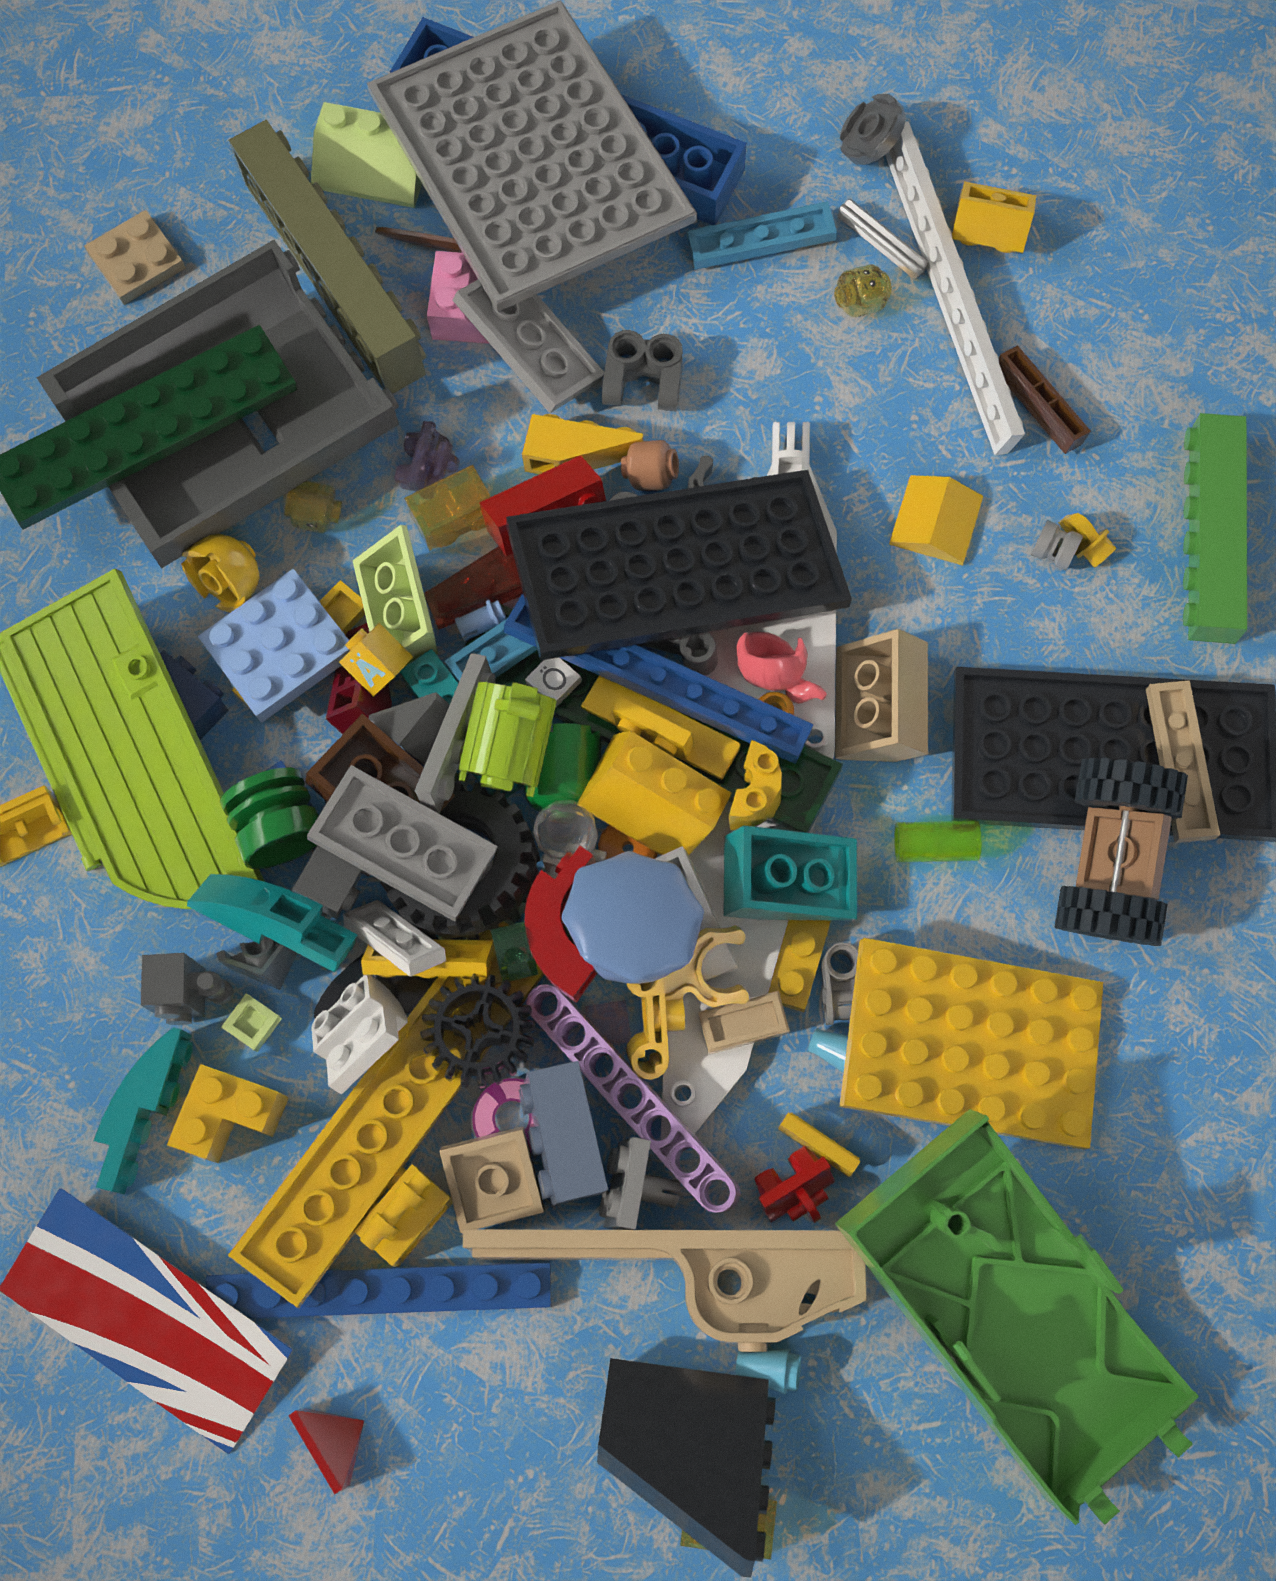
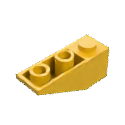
M532 414L522 452L524 470L529 473L541 474L580 455L593 469L620 463L622 456H627L631 444L643 441V433H637L628 427H618L617 429L603 427L588 420L580 422L564 420L554 414H545L543 416Z

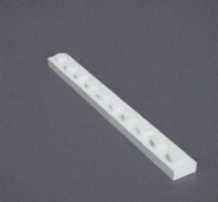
M906 121L898 141L885 156L921 255L927 260L926 269L994 455L1008 454L1025 435L1023 423L1018 416L1011 397L1010 388L1006 384L1000 368L998 355L994 352L987 333L986 323L978 309L974 291L971 289L965 274L963 261L958 255L952 239L951 229L947 225L940 200L936 196L930 179L929 170L925 166L920 153L918 141L913 134L909 121Z

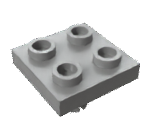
M633 1137L618 1142L617 1149H611L607 1164V1173L613 1174L610 1192L603 1193L599 1216L605 1217L603 1227L616 1230H635L640 1201L666 1205L670 1208L676 1207L679 1196L662 1193V1190L680 1192V1181L645 1175L651 1140Z

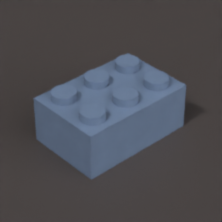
M579 1061L527 1072L525 1084L520 1085L518 1092L523 1114H532L534 1127L529 1128L528 1138L533 1157L540 1155L544 1170L539 1171L537 1174L542 1199L550 1198L553 1207L599 1196L607 1192L608 1187Z

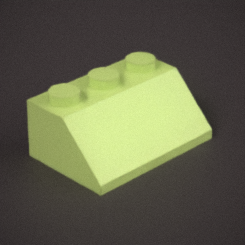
M323 102L313 135L311 184L317 182L321 189L327 192L415 208L422 182L380 112Z
M400 525L352 561L369 632L380 623L413 656L405 665L406 667L430 649H433L436 655L438 651L408 528L406 525Z

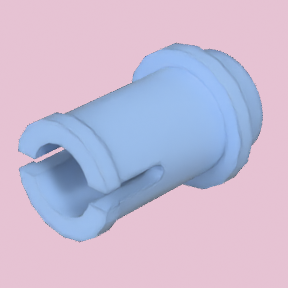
M487 600L486 606L462 617L455 618L457 627L465 642L494 628L507 619L499 600L493 603Z

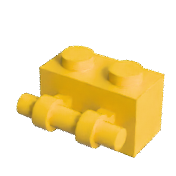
M964 181L954 220L952 239L959 240V242L968 246L980 244L994 247L1003 253H1012L1014 251L1023 253L1035 212L1037 195Z
M413 1164L407 1170L404 1167L399 1170L388 1186L389 1191L379 1203H376L354 1231L365 1246L372 1251L375 1250L393 1267H399L453 1204L451 1196Z

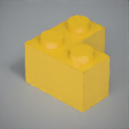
M200 1064L167 1145L219 1163L234 1124L273 1137L289 1097L270 1088Z

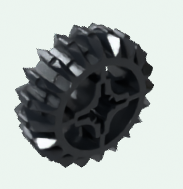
M473 973L472 977H470L472 985L464 987L461 977H457L454 979L457 990L453 993L445 985L440 988V992L445 999L443 1002L435 998L429 1000V1006L437 1014H423V1022L432 1026V1028L422 1030L420 1035L422 1040L434 1041L424 1048L427 1057L438 1055L432 1063L433 1068L438 1071L449 1065L445 1073L446 1080L451 1082L461 1072L462 1087L467 1088L471 1082V1077L477 1076L478 1087L483 1089L486 1087L485 1076L492 1074L496 1085H499L503 1082L499 1072L503 1068L511 1076L517 1074V1069L511 1061L515 1059L520 1063L527 1062L528 1055L519 1048H532L534 1046V1039L524 1035V1033L534 1031L536 1026L534 1021L523 1020L532 1014V1008L530 1005L518 1006L524 999L521 991L507 996L511 989L509 981L505 980L496 989L494 975L489 974L485 985H480L479 977ZM479 1000L470 1014L450 1017L461 1005ZM492 1002L501 1006L510 1015L514 1025L513 1032L504 1030L502 1025H498L490 1019ZM483 1016L485 1030L488 1033L485 1036L481 1033L482 1038L476 1039L474 1045L469 1028L471 1026L475 1028V1023H481ZM444 1030L452 1031L454 1036H459L466 1041L464 1060L456 1057L446 1047ZM503 1043L508 1044L504 1051L495 1058L484 1062H477V1060H480V1056L486 1047L491 1045L502 1046Z

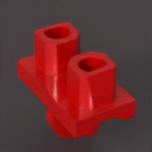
M803 1146L788 1158V1162L796 1174L782 1182L774 1168L767 1169L754 1178L760 1193L758 1198L771 1223L786 1213L792 1222L805 1214L814 1224L821 1220L816 1207L829 1200L823 1189L833 1184L835 1179L830 1171L831 1166L823 1156L818 1159L810 1149Z

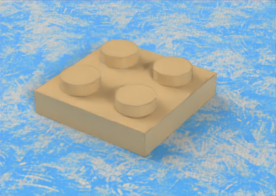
M147 210L140 212L84 245L87 253L124 305L186 269L182 259Z
M524 1126L440 1148L439 1152L460 1233H463V1229H480L544 1212L545 1207Z

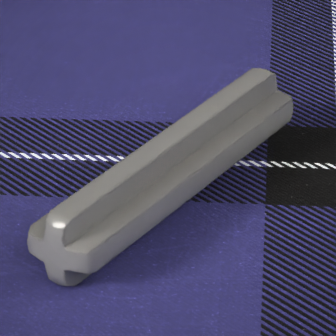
M848 199L841 205L838 217L910 277L917 279L923 274L927 266L926 259L852 199Z

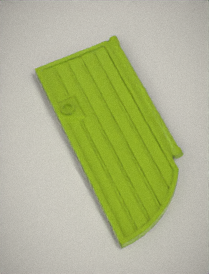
M114 568L0 632L1 676L82 855L81 861L86 871L100 867V861H102L111 883L123 891L147 902L180 909H191L187 906L188 900L210 874L241 876L264 881L259 869L247 868L242 860L235 842L239 831L230 828L227 822L228 816L224 813L220 804V799L224 792L122 571Z

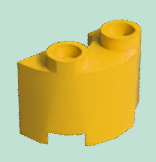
M751 740L744 763V769H746L745 782L750 785L747 788L736 790L729 813L730 830H736L744 825L754 827L762 824L768 818L771 819L781 803L782 772L778 763V757L765 745Z

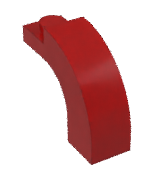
M579 846L574 854L569 851L563 856L555 869V872L558 874L555 879L543 870L539 872L530 889L525 908V933L530 951L546 978L559 991L576 1003L598 974L593 966L583 959L577 947L569 940L562 921V913L572 889L575 873L583 866L596 863L594 855L582 846Z

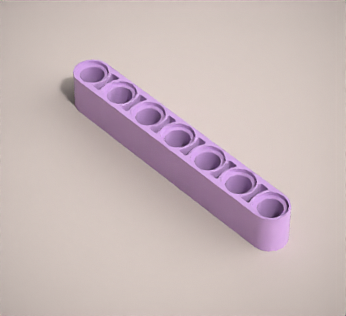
M544 984L532 989L526 1002L532 1008L531 1017L572 1062L579 1061L581 1072L641 1139L651 1140L650 1149L701 1206L715 1213L728 1212L735 1208L741 1194L736 1180L650 1085L633 1071L630 1063L578 1006L552 985ZM550 995H555L558 1000L557 1009L553 1014L544 1016L541 1012L542 1001ZM576 1025H583L586 1033L585 1039L580 1045L572 1047L568 1042L569 1031ZM610 1055L614 1063L613 1070L608 1076L600 1078L595 1070L596 1062L600 1057ZM631 1086H638L642 1092V1100L637 1107L628 1109L623 1102L624 1092ZM659 1117H666L671 1125L670 1134L664 1140L657 1141L651 1133L652 1123ZM693 1148L700 1156V1164L692 1173H686L680 1166V1156L683 1151ZM722 1180L728 1185L730 1195L726 1203L718 1206L711 1202L708 1191L712 1183Z

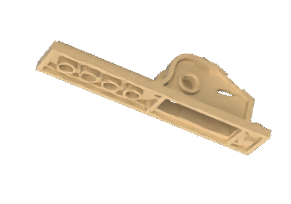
M463 1229V1248L471 1250L472 1257L479 1260H673L679 1266L684 1276L686 1306L694 1324L703 1333L714 1339L724 1342H738V1351L767 1352V1342H779L802 1331V1325L830 1312L834 1313L839 1310L841 1313L867 1300L865 1263L841 1231ZM723 1270H733L740 1277L741 1286L734 1295L725 1294L718 1287V1275ZM806 1293L816 1295L812 1304L801 1303Z

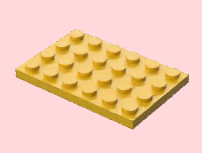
M863 938L859 941L839 1107L950 1126L971 1109L987 1115L989 1124L998 1135L1083 1150L1090 1149L1104 982Z

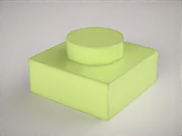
M246 993L221 1028L258 1053L282 1018Z

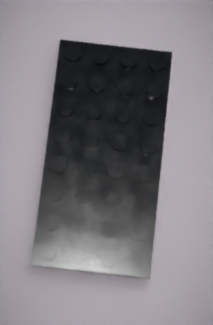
M808 470L506 517V528L540 661L849 608L852 601Z
M956 667L954 671L951 823L1085 830L1088 807L1075 801L1082 759L1110 758L1112 760L1123 759L1130 762L1138 761L1149 765H1160L1146 689L1150 684L1189 680ZM1190 680L1220 836L1217 838L1276 842L1275 685ZM1170 825L1169 836H1173V831H1172V826H1171V825Z

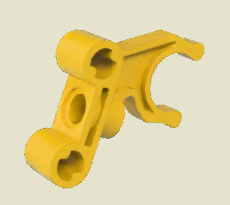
M739 926L702 929L699 931L694 954L689 964L656 981L642 984L626 983L628 989L633 994L641 997L643 1032L637 1033L630 1038L626 1049L632 1069L639 1077L648 1080L656 1079L663 1075L668 1068L667 1032L685 1029L683 1003L685 993H693L699 1001L713 1008L731 1003H747L749 995L742 985L737 984L726 989L714 988L704 981L701 972L703 959L712 948L723 943L737 945L744 943L745 933ZM645 1050H656V1053L650 1054L649 1061L638 1060V1058L645 1057Z

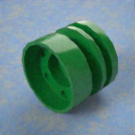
M285 767L260 772L233 785L222 795L220 804L224 813L228 816L227 822L230 828L239 831L235 842L247 868L263 869L285 864L307 854L318 846L307 839V834L319 816L315 807L307 805L311 796L307 787H304L305 782L299 769Z

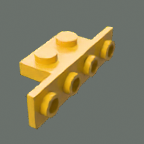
M601 676L597 678L581 705L583 710L617 726L619 731H632L669 755L675 756L720 780L724 778L740 750L739 742L666 705Z

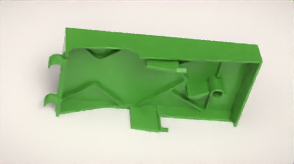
M969 1109L840 1218L835 1225L1043 1497L1075 1526L1079 1523L1080 1506L1084 1502L1097 1518L1106 1525L1120 1510L1109 1500L1101 1487L1157 1436L1178 1458L1190 1448L1193 1443L1179 1430L1174 1420L1187 1410L1199 1396L1168 1362L1112 1293L1114 1291L1120 1294L1124 1289L1097 1251L1090 1246L1082 1234L1075 1237L989 1124L988 1116Z

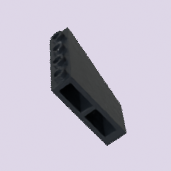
M610 1358L598 1442L597 1463L740 1576L751 1578L755 1561L763 1562L766 1532L757 1531L758 1516L759 1514H767L769 1486L761 1485L762 1469L770 1470L772 1457V1441L764 1440L765 1425L773 1426L776 1404L775 1397H768L769 1380Z

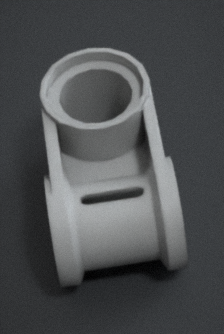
M841 942L831 946L821 962L822 1000L826 1025H833L835 1020L850 1019L852 1005L837 1006L852 1004L858 950L849 943ZM837 954L847 956L852 964L851 971L846 974L834 971L830 963L831 957Z

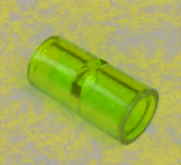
M978 820L895 823L894 850L897 863L980 860L982 839Z

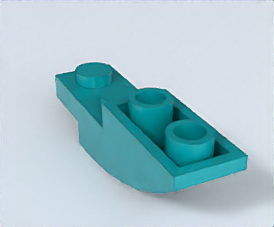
M210 874L187 902V906L258 944L266 936L333 972H336L354 947L358 935L321 916L324 905L283 887L247 877Z
M173 1027L160 1037L139 1058L113 1095L93 1140L109 1146L96 1188L125 1194L127 1186L130 1187L134 1183L138 1172V1162L135 1160L140 1145L146 1143L151 1131L150 1113L153 1112L167 1116L169 1107H174L180 1094V1083L177 1081L182 1066H187L193 1052V1043L190 1042L192 1035L184 1030Z

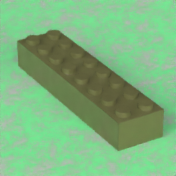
M266 119L229 139V144L245 186L383 389L387 387L394 394L425 376L426 373L422 360L426 359V354L418 342L421 339L418 328L411 318L405 320L400 314L402 307L395 294L391 290L386 293L382 288L383 280L373 263L369 265L365 263L362 258L365 255L357 239L354 236L347 237L344 232L346 230L345 224L337 210L329 211L325 205L328 201L317 182L314 184L309 182L307 179L309 173L299 156L293 158L289 153L291 147L281 130L275 132Z

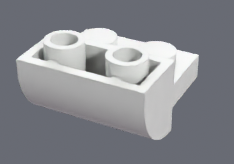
M364 975L356 984L348 985L341 994L340 999L328 1011H322L312 1024L313 1052L326 1059L328 1086L340 1094H343L399 1040L398 1031L408 1023L406 1014L395 996L371 975Z

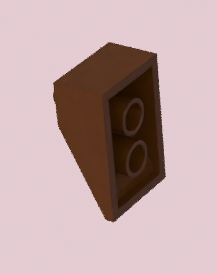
M361 714L306 773L305 783L327 802L352 765L420 803L415 788L424 767L364 714ZM453 793L449 800L444 801L441 811L455 797Z

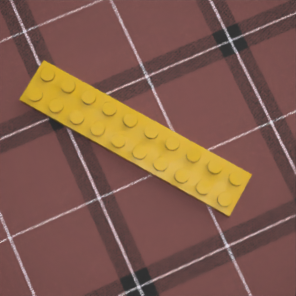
M503 921L499 924L502 931L501 934L494 937L491 931L487 930L479 933V940H493L494 957L488 975L495 976V988L498 989L505 980L509 981L511 989L507 996L521 991L524 999L518 1006H522L532 989L542 979L544 973L539 968L530 951L527 937ZM438 976L407 1017L408 1023L398 1031L399 1040L367 1070L228 1254L230 1258L297 1308L301 1307L354 1235L355 1229L387 1190L392 1179L404 1167L462 1088L461 1072L458 1073L454 1080L449 1082L445 1078L449 1065L438 1071L433 1068L432 1063L438 1055L427 1057L424 1048L434 1041L422 1040L420 1035L422 1030L432 1028V1026L423 1022V1014H437L429 1006V1000L435 998L443 1002L445 999L440 992V988L445 985L453 993L457 990L454 979L458 976ZM479 977L480 985H485L487 977ZM461 978L464 987L472 985L471 979ZM479 1000L461 1005L450 1017L470 1014ZM492 1002L490 1019L494 1023L502 1025L503 1029H505L511 1021V1017L505 1009ZM483 1016L481 1023H475V1028L473 1026L469 1028L474 1045L476 1039L482 1038L481 1033L484 1036L488 1033L485 1030ZM444 1030L446 1047L456 1057L464 1060L466 1041L459 1036H454L452 1031ZM492 1045L483 1050L480 1060H477V1062H481Z

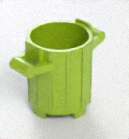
M478 682L458 768L460 770L458 780L465 781L466 773L468 772L480 775L481 786L491 789L511 791L513 790L514 783L528 786L526 796L533 797L535 787L538 786L557 701L554 698L537 693L538 688L514 682L512 687Z

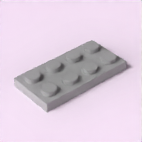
M479 280L456 292L452 301L549 413H552L598 384L604 377V371L537 294L497 312Z
M352 765L307 834L309 841L453 921H456L498 847Z

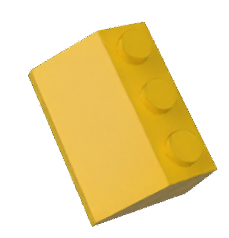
M627 731L613 735L577 806L659 855H664L682 846L690 855L714 829L732 793L634 732Z

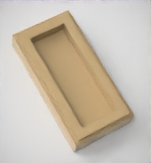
M779 991L750 998L746 1004L731 1003L698 1012L709 1055L790 1033Z

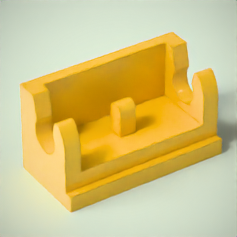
M46 786L38 787L0 805V867L72 834L54 793Z

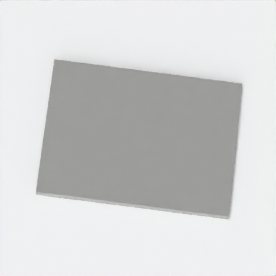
M561 0L367 83L371 97L497 312L697 222V212Z

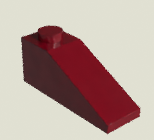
M365 623L349 630L345 636L350 640L361 628L368 634V624ZM343 666L336 669L326 720L342 735L361 714H364L369 719V715L392 707L389 683L375 696H372Z

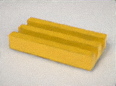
M792 1112L787 1113L778 1127V1130L800 1145L806 1146L819 1158L824 1156L831 1166L847 1177L853 1174L860 1163L859 1157Z

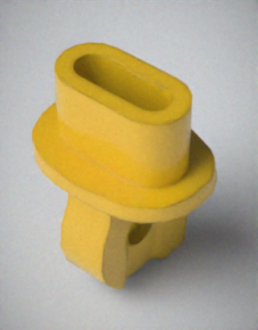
M1079 513L1068 514L1058 522L1065 532L1074 531L1083 535L1075 555L1078 558L1084 556L1094 568L1117 549L1106 536L1110 532L1107 528L1097 533L1091 522Z

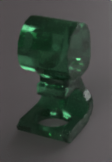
M524 922L491 929L502 982L505 980L511 982L539 974L536 961L530 951Z

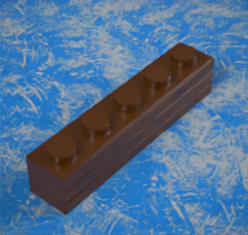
M1017 345L1000 354L998 358L999 365L1006 384L1063 453L1067 454L1081 446L1091 430Z

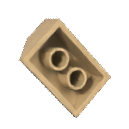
M895 629L838 646L836 651L835 758L839 760L898 762L928 755V642L901 629Z

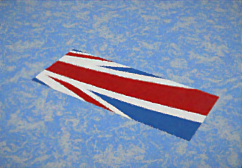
M59 1188L0 1285V1291L227 1454H230L293 1351L291 1347L63 1188Z

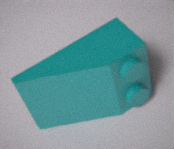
M745 825L725 835L723 916L756 920H856L857 838Z

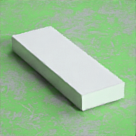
M379 900L343 914L344 925L347 929L358 934L357 936L410 977L446 961L445 948Z

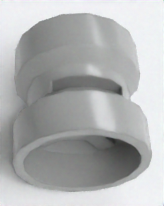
M1047 520L1031 556L1040 560L1048 558L1054 561L1056 567L1066 571L1083 535L1074 531L1064 532L1060 530L1058 524ZM1060 538H1063L1064 540H1063V542H1062V544H1061V546H1060V549H1059V551H1058V553H1057V555H1056V554H1054L1053 552H1054V550H1055V548H1056V546H1057V544H1058Z

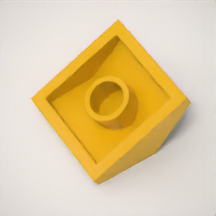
M910 475L889 545L963 566L983 495L951 477Z

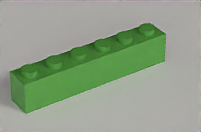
M1200 413L1193 426L1187 428L1184 437V449L1189 450V461L1186 463L1184 470V484L1189 485V496L1186 497L1183 515L1184 519L1189 520V531L1186 532L1184 537L1183 552L1189 555V567H1186L1184 572L1183 589L1189 590L1188 603L1185 604L1183 611V625L1188 626V640L1236 644L1247 631L1246 416Z

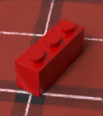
M580 455L479 502L487 532L503 553L509 556L513 554L506 528V517L606 501L601 477Z

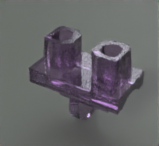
M423 421L420 431L406 433L403 444L404 451L410 457H413L411 464H400L397 466L394 479L402 489L415 491L423 500L434 501L438 482L444 480L446 472L458 471L460 460L451 453L453 445L449 443L450 440L437 432L435 429L436 424L433 421Z

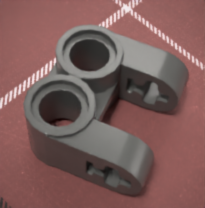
M622 330L615 333L610 338L602 388V404L622 406L625 382L635 381L641 376H646L652 382L659 385L658 410L677 412L683 371V350L679 339L670 334H658L647 340L631 330ZM624 354L634 355L631 358L621 357ZM660 358H669V359H671L670 361H667V362L658 361V359H660Z

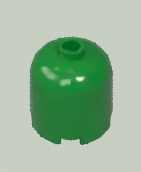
M553 724V732L549 733L538 786L535 787L533 797L526 796L528 786L524 785L526 801L534 810L541 814L552 815V821L558 823L573 822L576 820V814L587 812L577 806V803L601 760V732L596 731L591 734V726Z

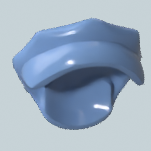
M627 851L609 859L583 866L577 870L574 875L569 898L562 913V921L567 927L580 955L593 966L602 978L621 983L642 984L662 979L689 964L694 954L704 911L677 865Z

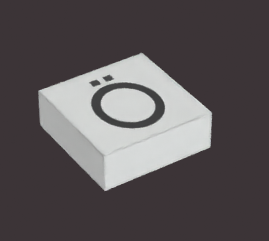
M554 658L544 660L525 681L528 686L538 688L537 693L554 698L557 701L556 708L582 682V678L562 659Z

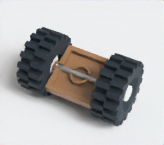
M1110 758L1082 759L1075 801L1088 807L1078 874L1076 886H1062L1060 889L1054 928L1109 940L1161 946L1168 904L1157 900H1159L1171 819L1182 818L1188 781L1186 773L1138 761L1130 762L1128 760H1112Z

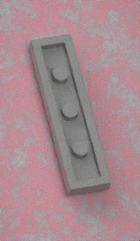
M470 654L415 788L420 804L438 814L444 801L451 798L454 790V776L460 764L478 682L495 684V675L491 672L487 657L484 655Z

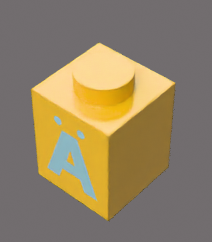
M378 623L368 634L361 628L345 644L350 651L339 663L372 696H375L405 667L413 656Z

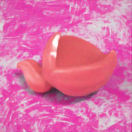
M745 632L739 638L736 646L738 666L748 683L770 691L785 690L786 695L791 701L797 704L814 698L821 700L826 698L827 693L821 686L801 678L806 670L808 658L807 649L802 638H798L795 651L788 642L769 632Z

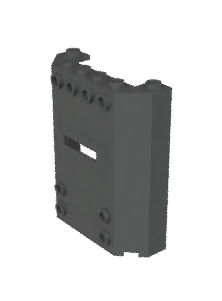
M275 240L263 245L36 377L63 419L67 421L259 324L261 325L298 390L257 410L279 444L264 451L241 418L108 486L161 569L182 557V553L196 542L209 535L223 532L399 425L395 409L399 408V405L392 392L387 387L382 390L374 378L369 380L363 375L365 368L354 351L348 354L343 347L346 342L335 324L329 327L325 322L324 318L327 316L319 301L315 297L310 300L302 290L296 272L300 270L296 259L289 250L283 252Z

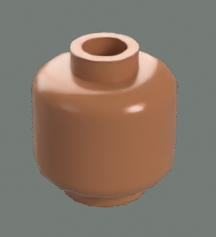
M664 440L633 443L630 445L627 456H622V476L624 479H629L632 487L637 491L667 489L671 485L672 480L677 479L679 475L677 451L675 448L671 449Z

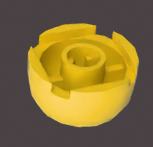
M214 534L196 542L182 553L186 560L181 565L187 579L204 599L209 593L219 599L221 602L215 605L218 609L231 613L248 601L255 593L260 579L258 563L255 559L254 550L245 541L222 534Z

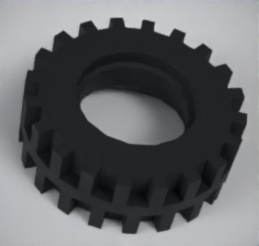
M461 781L454 783L453 794L455 797L439 814L464 828L482 832L498 847L491 869L484 879L478 882L456 921L447 918L380 880L381 885L388 894L387 897L403 919L431 939H434L437 935L444 940H457V937L479 940V933L490 930L494 937L501 934L502 931L499 927L501 922L509 918L515 924L521 918L517 909L522 902H527L532 883L539 874L537 862H541L540 855L530 828L516 804L510 805L505 795L498 790L493 795L488 794L486 788L481 786L480 783H475L472 791H465Z

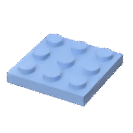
M294 569L198 635V638L261 723L342 666L339 661L350 651L345 646L349 639Z

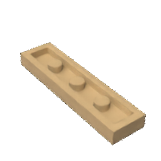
M1190 680L1150 684L1146 689L1160 766L1176 769L1178 772H1184L1188 775L1182 818L1171 819L1175 843L1216 839L1220 836Z

